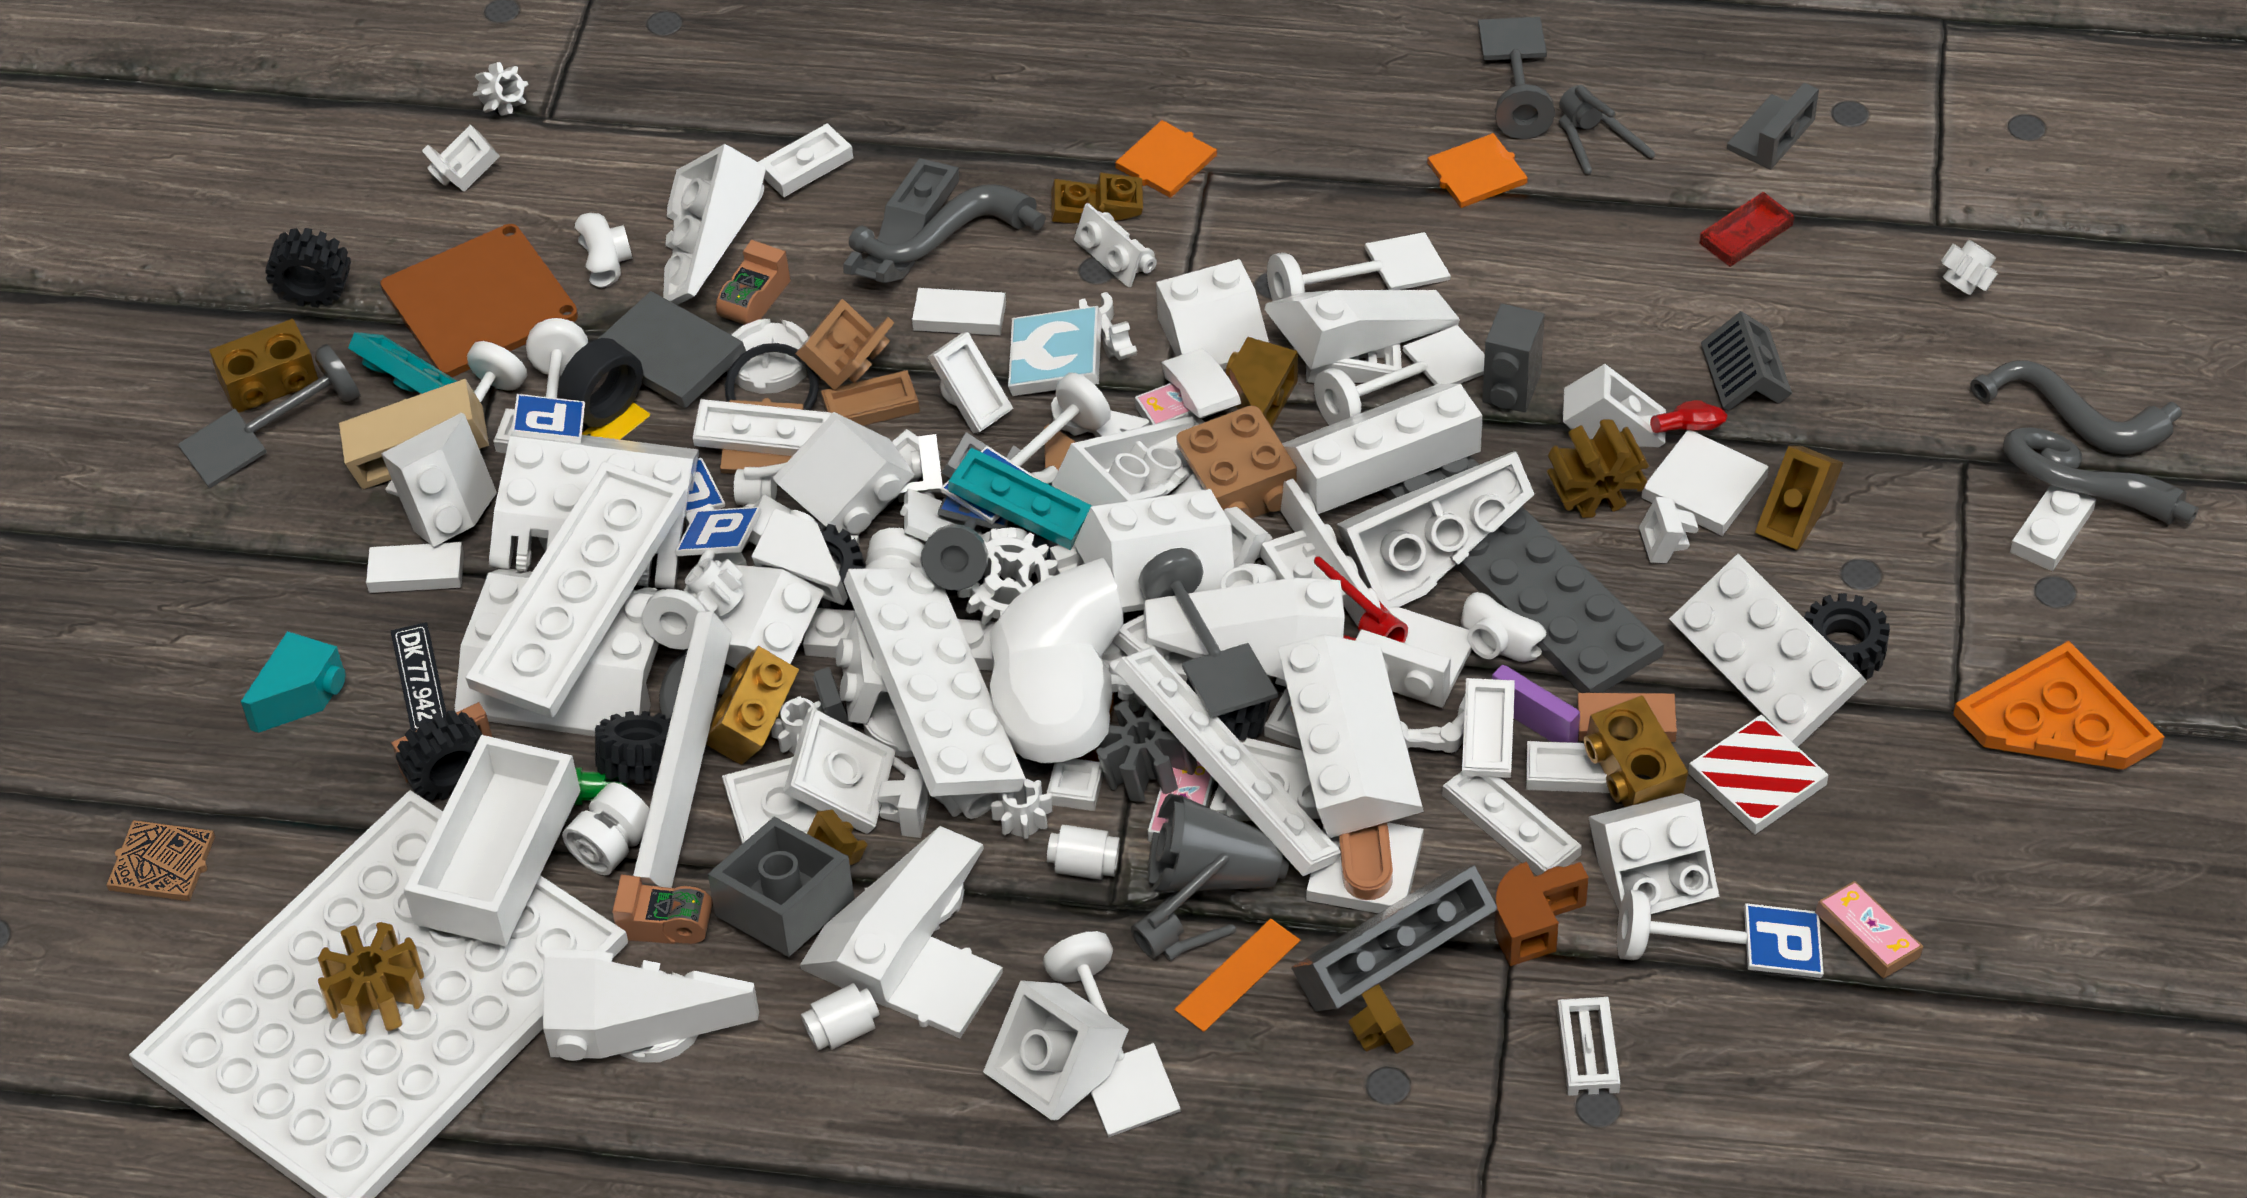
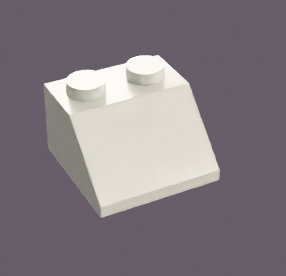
M1240 259L1156 282L1158 320L1176 357L1203 348L1215 359L1222 369H1226L1231 354L1234 351H1240L1247 337L1269 343L1255 288Z
M833 412L778 471L773 479L824 526L827 527L828 524L836 525L839 533L842 529H845L850 535H859L870 525L871 521L901 492L902 488L915 474L889 438Z
M463 413L381 453L414 532L433 547L473 527L497 493L467 418Z
M735 565L743 574L739 579L742 583L740 588L743 590V596L730 612L723 616H717L732 632L725 663L736 668L737 664L759 645L791 664L825 591L784 569Z
M1020 980L983 1072L1050 1120H1059L1110 1076L1129 1029L1061 983Z

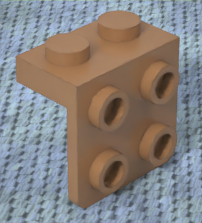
M1256 406L1244 407L1177 434V447L1203 489H1211L1223 511L1226 508L1238 507L1251 519L1271 511H1280L1284 481L1294 479L1297 482L1296 465L1261 410Z

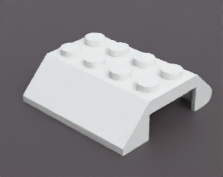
M510 435L494 509L489 567L510 569L514 538L518 536L516 570L527 572L532 558V536L548 538L547 548L549 547L603 461L685 489L688 498L689 491H693L699 450L587 435L581 436V443ZM687 503L655 553L658 554L655 588H676L680 556L676 555L675 550L681 541ZM652 560L637 582L639 586L648 587Z
M502 568L488 573L461 643L455 712L480 702L486 712L488 722L595 736V727L600 725V721L604 718L610 720V716L614 714L625 717V712L634 711V715H641L642 711H649L651 704L646 681L659 643L648 634L642 620V612L648 599L658 592L656 588L644 587L637 591L632 590L553 719L470 689L465 677L532 574L531 571L524 573V571Z

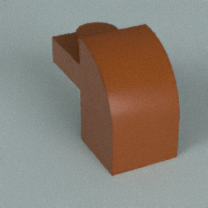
M1526 861L1512 868L1502 878L1496 892L1497 910L1495 911L1494 930L1497 942L1510 966L1556 952L1559 923L1555 916L1586 906L1589 877L1581 862L1566 867H1553L1546 870L1543 874L1534 877Z

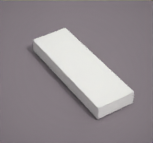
M700 399L693 433L694 446L793 456L832 413Z
M1461 771L1443 785L1442 796L1520 862L1524 863L1527 861L1531 871L1537 876L1553 867L1569 866L1581 856V844L1500 777L1462 776Z

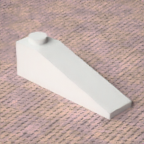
M723 144L676 170L667 205V217L674 220L673 231L671 230L666 235V246L673 250L672 256L664 269L663 298L678 305L695 297L762 198L764 193V185L762 183L766 170L765 166L732 147Z
M1333 290L1304 292L1266 303L1265 311L1295 350L1298 351V354L1310 369L1442 331L1458 325L1460 321L1437 290Z
M1193 415L1071 443L1051 486L1092 506L1166 496L1193 474L1192 469L1177 447V434L1205 422L1198 416Z
M1513 451L1377 505L1338 523L1337 527L1367 588H1372L1377 594L1379 601L1389 609L1390 607H1400L1426 595L1437 585L1436 582L1453 566L1459 565L1479 542L1490 532L1498 529L1534 495V492L1517 452Z
M1287 578L1188 593L1221 651L1249 643L1266 674L1276 677L1275 684L1287 687L1278 647L1323 634L1343 638L1345 617L1340 580ZM1176 596L1145 600L1143 607L1146 644L1195 659L1209 655Z
M939 826L824 925L801 962V970L841 988L852 983L856 985L859 991L868 988L875 1003L888 1008L887 1002L935 931L940 922V917L984 849L983 844Z
M545 949L543 1030L550 1057H561L570 1061H577L583 1058L601 1059L757 1021L759 1017L755 986L751 982L699 971L689 972L684 977L671 975L659 970L660 963L643 960L641 968L612 962L613 953L599 950Z

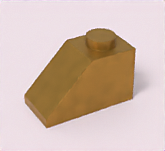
M1247 337L1240 351H1234L1231 354L1226 367V375L1230 378L1240 397L1241 404L1236 405L1237 410L1247 406L1258 407L1272 428L1298 382V351Z
M1788 446L1755 533L1799 550L1825 510L1844 462L1803 446Z

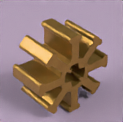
M1601 420L1599 422L1600 427L1593 439H1589L1582 425L1572 429L1568 434L1575 449L1553 446L1548 454L1554 469H1548L1547 473L1567 511L1572 510L1573 506L1576 505L1583 518L1595 517V511L1603 498H1606L1613 512L1625 507L1627 503L1620 489H1637L1640 492L1647 484L1641 469H1647L1649 465L1630 429L1624 427L1619 432L1614 420Z
M377 923V933L371 945L363 947L357 926H350L341 931L347 955L331 952L328 947H324L318 957V962L324 978L320 977L318 979V984L327 1010L333 1019L338 1018V1014L344 1012L349 1029L353 1033L365 1034L367 1031L366 1023L372 1011L377 1009L380 1010L385 1029L387 1031L394 1030L402 1025L396 1001L411 1004L415 1009H419L424 1001L425 996L419 980L424 978V972L416 946L410 937L405 938L404 943L398 944L393 925Z

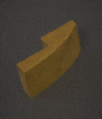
M1100 172L1097 184L1054 179L1051 190L1052 222L1079 223L1084 206L1087 203L1097 211L1102 213L1108 212L1113 216L1114 221L1142 215V178Z

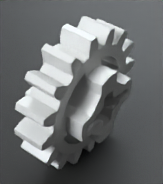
M1011 527L1007 537L1001 538L1000 533L995 528L991 529L989 542L984 540L988 550V566L983 574L986 577L983 584L979 586L977 582L972 587L958 590L957 592L958 597H970L966 608L968 613L975 612L978 609L983 612L982 624L986 625L992 617L999 619L1016 597L1033 586V583L1029 580L1032 573L1036 572L1039 583L1053 577L1052 574L1056 572L1057 560H1045L1049 549L1047 544L1037 548L1032 546L1034 534L1029 533L1023 540L1017 539L1016 528Z

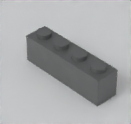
M1475 865L1451 869L1295 964L1291 969L1314 1011L1338 1009L1497 910V905Z

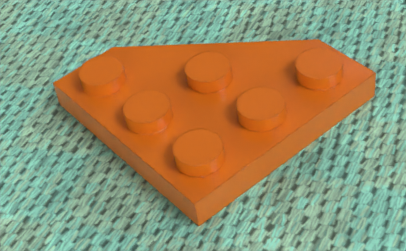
M2070 641L1955 703L1953 713L1956 719L1985 748L2122 770L2161 749L2165 737Z

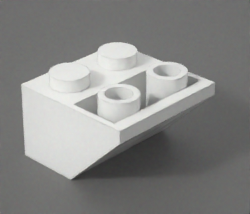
M1680 793L1588 817L1598 865L1619 912L1623 896L1627 890L1644 892L1650 901L1651 914L1719 897L1699 800Z

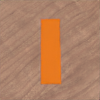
M1270 919L1174 1010L1205 1032L1301 940L1273 919Z

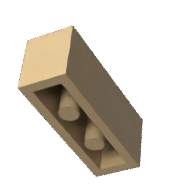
M463 379L340 422L339 427L345 465L362 490L389 481L391 476L381 453L460 413L465 414L478 448L489 446L483 406L467 380Z

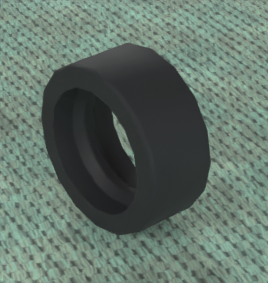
M599 338L591 341L577 351L567 363L559 379L558 398L585 401L583 423L589 427L605 426L621 416L635 400L643 379L642 363L634 354L613 339ZM609 372L603 384L592 394L596 384Z

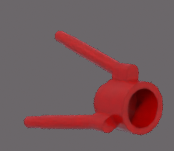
M1321 557L1314 558V564L1329 579L1340 580L1341 589L1366 611L1359 621V632L1362 629L1405 643L1408 636V626L1406 623L1394 616L1381 602V609L1374 605ZM1343 635L1345 639L1356 640V638Z

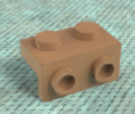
M841 299L829 311L795 354L832 389L836 390L847 378L855 383L869 369L872 363L866 358L869 357L873 360L887 346L890 340L885 334L895 322L887 317L874 329L846 301Z

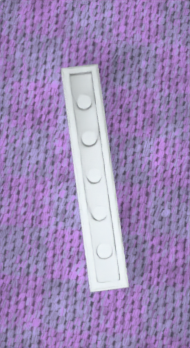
M698 611L695 618L633 876L641 877L642 885L672 888L732 636V632L714 612Z
M1152 647L1120 659L1114 670L1302 876L1334 864L1341 854L1340 849L1217 716L1210 718L1198 695L1155 648Z

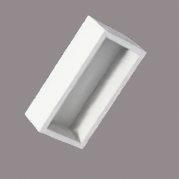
M481 735L404 888L406 900L415 925L507 946L581 791L572 755Z

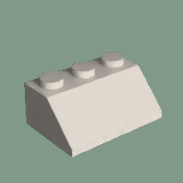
M1211 489L1091 506L1074 543L1085 564L1102 557L1106 560L1118 589L1122 613L1144 609V602L1148 599L1143 595L1139 586L1140 572L1147 562L1164 551L1186 548L1191 549L1198 555L1204 573L1201 584L1195 592L1221 589L1223 576L1234 568L1231 523Z

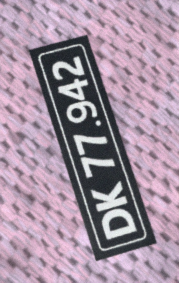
M427 622L390 630L409 723L413 731L420 729L417 723L422 719L429 723L433 721V714L440 712L442 717L445 718L447 713Z

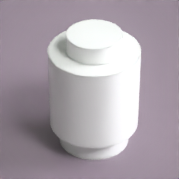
M1062 824L1059 834H1050L1047 862L1055 863V873L1099 880H1102L1103 875L1115 877L1120 838L1109 836V831Z
M854 983L811 1003V1009L800 1014L807 1033L817 1051L827 1046L833 1050L874 1030L873 1018L880 1015L868 988L859 991Z

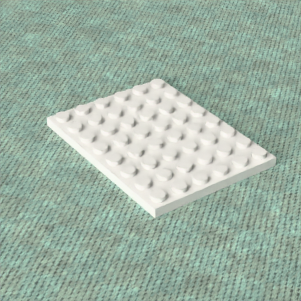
M411 790L129 1054L134 1067L316 1198H375L543 1029V957L545 949L599 950L613 953L614 958L628 944L626 931L541 875L507 946L415 925L406 900L404 888L443 811ZM377 923L393 925L398 944L404 943L405 938L410 937L416 946L424 972V978L419 979L425 996L424 1001L419 1009H415L411 1004L396 1001L402 1025L394 1030L387 1031L385 1029L380 1010L377 1009L372 1011L366 1023V1033H353L349 1029L344 1012L338 1014V1018L333 1019L327 1010L318 984V979L320 977L324 978L318 957L324 947H328L331 952L347 955L341 931L350 926H357L363 947L371 945L377 933Z

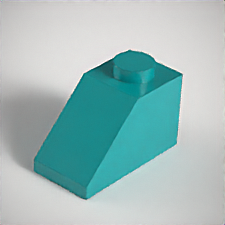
M287 631L241 700L250 730L260 733L323 711L332 696L340 692L345 682L346 672L343 668L337 646Z

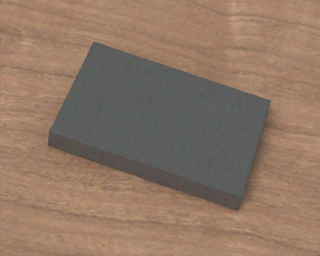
M652 291L599 337L613 339L634 354L642 363L644 372L642 384L684 408L688 407L727 371L741 354L746 352L743 341Z

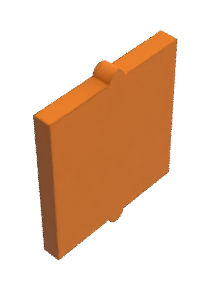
M1161 120L1115 162V167L1131 177L1142 178V186L1147 185L1171 198L1217 156V149L1195 138L1192 132L1185 133Z
M1494 133L1427 158V164L1440 180V188L1447 189L1460 208L1525 185L1528 177L1515 162V154L1508 152Z

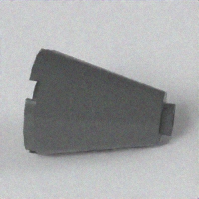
M1170 793L1165 797L1157 817L1165 818L1166 822L1163 823L1160 833L1153 832L1149 854L1148 879L1149 883L1154 884L1151 888L1152 891L1160 893L1179 892L1223 853L1229 855V861L1197 891L1272 888L1276 884L1277 879L1283 880L1289 867V860L1261 830L1182 795Z

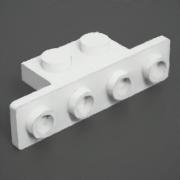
M1294 479L1284 481L1281 512L1295 533L1261 543L1260 556L1265 564L1275 572L1277 580L1287 578L1329 579L1314 564V558L1321 557L1374 605L1381 609L1377 594L1372 588L1366 587L1358 574L1357 566L1352 557L1345 556L1337 544L1332 527L1329 524H1324L1316 513L1311 496L1306 492L1303 493ZM1342 590L1343 607L1346 608L1358 626L1361 617L1366 611Z

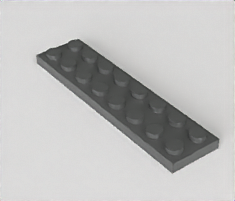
M1471 456L1382 489L1379 492L1390 501L1479 464ZM1523 506L1498 529L1490 532L1479 542L1459 565L1456 564L1454 566L1480 593L1489 595L1508 610L1539 622L1544 627L1546 637L1536 645L1541 649V654L1580 693H1603L1663 656L1664 644Z

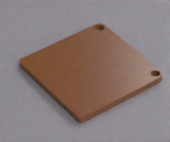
M515 224L503 225L387 276L380 281L383 293L434 367L450 377H455L471 369L468 365L467 354L475 342L486 341L494 343L510 352L526 344L530 330L539 322L552 318H562L572 322L578 319L576 305ZM508 233H514L511 236H505ZM565 312H572L569 315H562Z

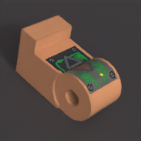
M751 240L744 249V261L731 277L732 280L727 281L723 285L716 304L718 316L743 325L761 319L791 281L786 251Z
M621 875L612 912L615 925L626 931L627 939L630 941L695 944L705 939L713 901L708 893L696 887L680 886L674 889L642 885L641 877Z

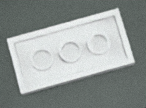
M1739 554L1730 560L1669 618L1706 658L1797 747L1867 682Z

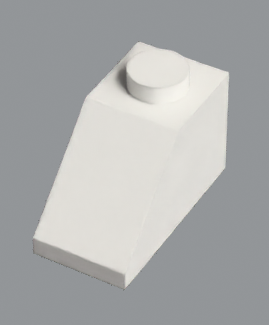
M1606 364L1564 388L1563 422L1571 430L1582 425L1589 439H1593L1600 427L1599 422L1603 419L1614 420L1619 432L1624 427H1628L1639 447L1659 448L1665 444L1666 432L1654 433L1650 425V419L1654 415L1666 413V409Z
M774 508L751 556L755 567L784 569L824 590L822 598L844 605L848 598L845 588L815 519L798 510H791L790 513Z

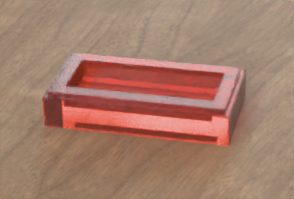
M1762 192L1702 231L1699 244L1731 267L1792 227L1794 214L1765 192Z

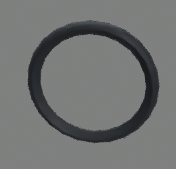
M780 343L762 344L744 352L732 364L725 382V397L727 402L736 400L734 383L737 374L747 361L764 353H784L794 357L804 366L810 382L808 397L803 404L804 410H811L816 402L819 391V377L795 354L799 349Z

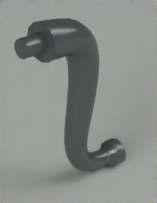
M996 184L980 185L960 193L949 201L912 239L905 243L897 245L885 244L874 238V233L871 229L861 225L850 235L849 246L856 252H866L881 261L888 259L892 260L894 264H904L927 255L964 224L980 216H996L1017 229L1028 225L1035 230L1043 227L1046 217L1036 210V200L1020 191Z
M2027 360L2005 363L1988 375H1978L1970 383L1973 394L1980 401L1987 403L1997 396L1998 388L2014 380L2029 382L2041 391L2069 426L2084 440L2102 451L2119 455L2140 453L2165 441L2173 434L2172 423L2182 416L2180 407L2174 402H2169L2161 409L2156 406H2148L2127 421H2113L2096 411L2054 371L2044 365Z

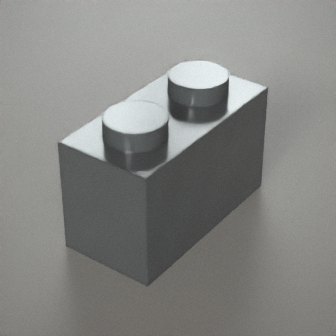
M1503 303L1500 304L1485 341L1483 403L1526 413L1541 376L1545 313Z

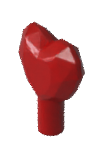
M1685 401L1678 405L1673 412L1652 416L1650 425L1654 433L1676 429L1713 430L1725 423L1728 415L1721 408L1706 404L1703 401Z

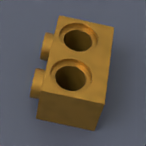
M294 319L209 349L218 380L232 409H236L238 413L302 390L318 380L311 353Z
M758 645L737 664L712 716L706 745L740 765L745 763L763 747L799 669Z
M1643 695L1590 715L1587 736L1584 737L1585 750L1590 760L1594 764L1599 763L1604 773L1607 774V787L1614 801L1617 803L1622 802L1624 807H1629L1680 793L1684 794L1688 770ZM1614 736H1622L1628 740L1620 741L1615 739ZM1643 774L1649 776L1652 779L1645 780L1638 778L1635 775Z

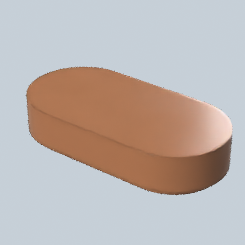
M1387 822L1339 835L1343 884L1347 892L1361 900H1375L1384 896L1390 890L1393 882Z

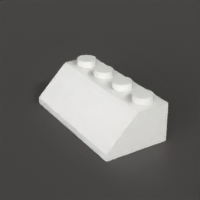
M1437 384L1282 443L1297 467V485L1303 493L1306 492L1311 496L1317 514H1320L1480 452L1482 414L1461 384Z
M1326 634L1278 647L1317 811L1327 836L1332 838L1424 812L1381 647Z

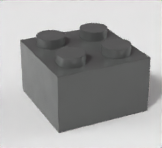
M775 816L708 873L715 916L788 957L854 899L849 857Z

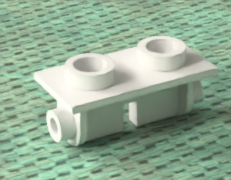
M1089 203L1085 204L1074 241L1128 288L1132 287L1136 273H1150L1157 264L1155 253L1150 248H1145L1136 239H1129L1130 234L1114 221L1111 214L1097 211Z

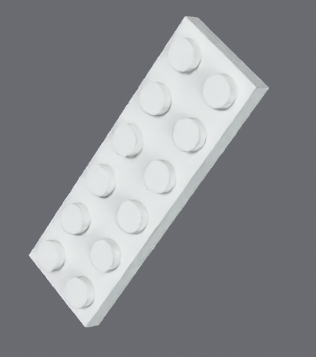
M603 461L465 677L468 687L553 719L688 501L686 490Z
M924 567L848 569L843 583L930 796L1020 792L1026 778L1006 731L995 715L991 696L945 589L936 585L926 575Z

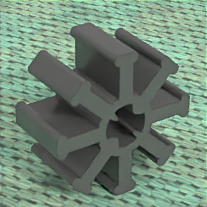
M1127 700L1114 706L1119 726L1109 725L1108 734L1096 750L1106 783L1110 789L1116 790L1117 786L1124 782L1130 800L1144 801V792L1149 779L1156 778L1163 794H1169L1178 790L1173 768L1187 771L1189 775H1193L1198 765L1196 758L1148 706L1144 716L1136 718L1133 714L1130 703Z

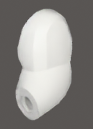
M1103 557L1035 584L1011 602L989 633L994 664L990 682V696L994 712L1003 726L1013 750L1025 759L1039 763L1064 762L1075 759L1098 747L1108 734L1110 723L1109 710L1112 704L1111 674L1101 657L1123 626V613L1114 577Z

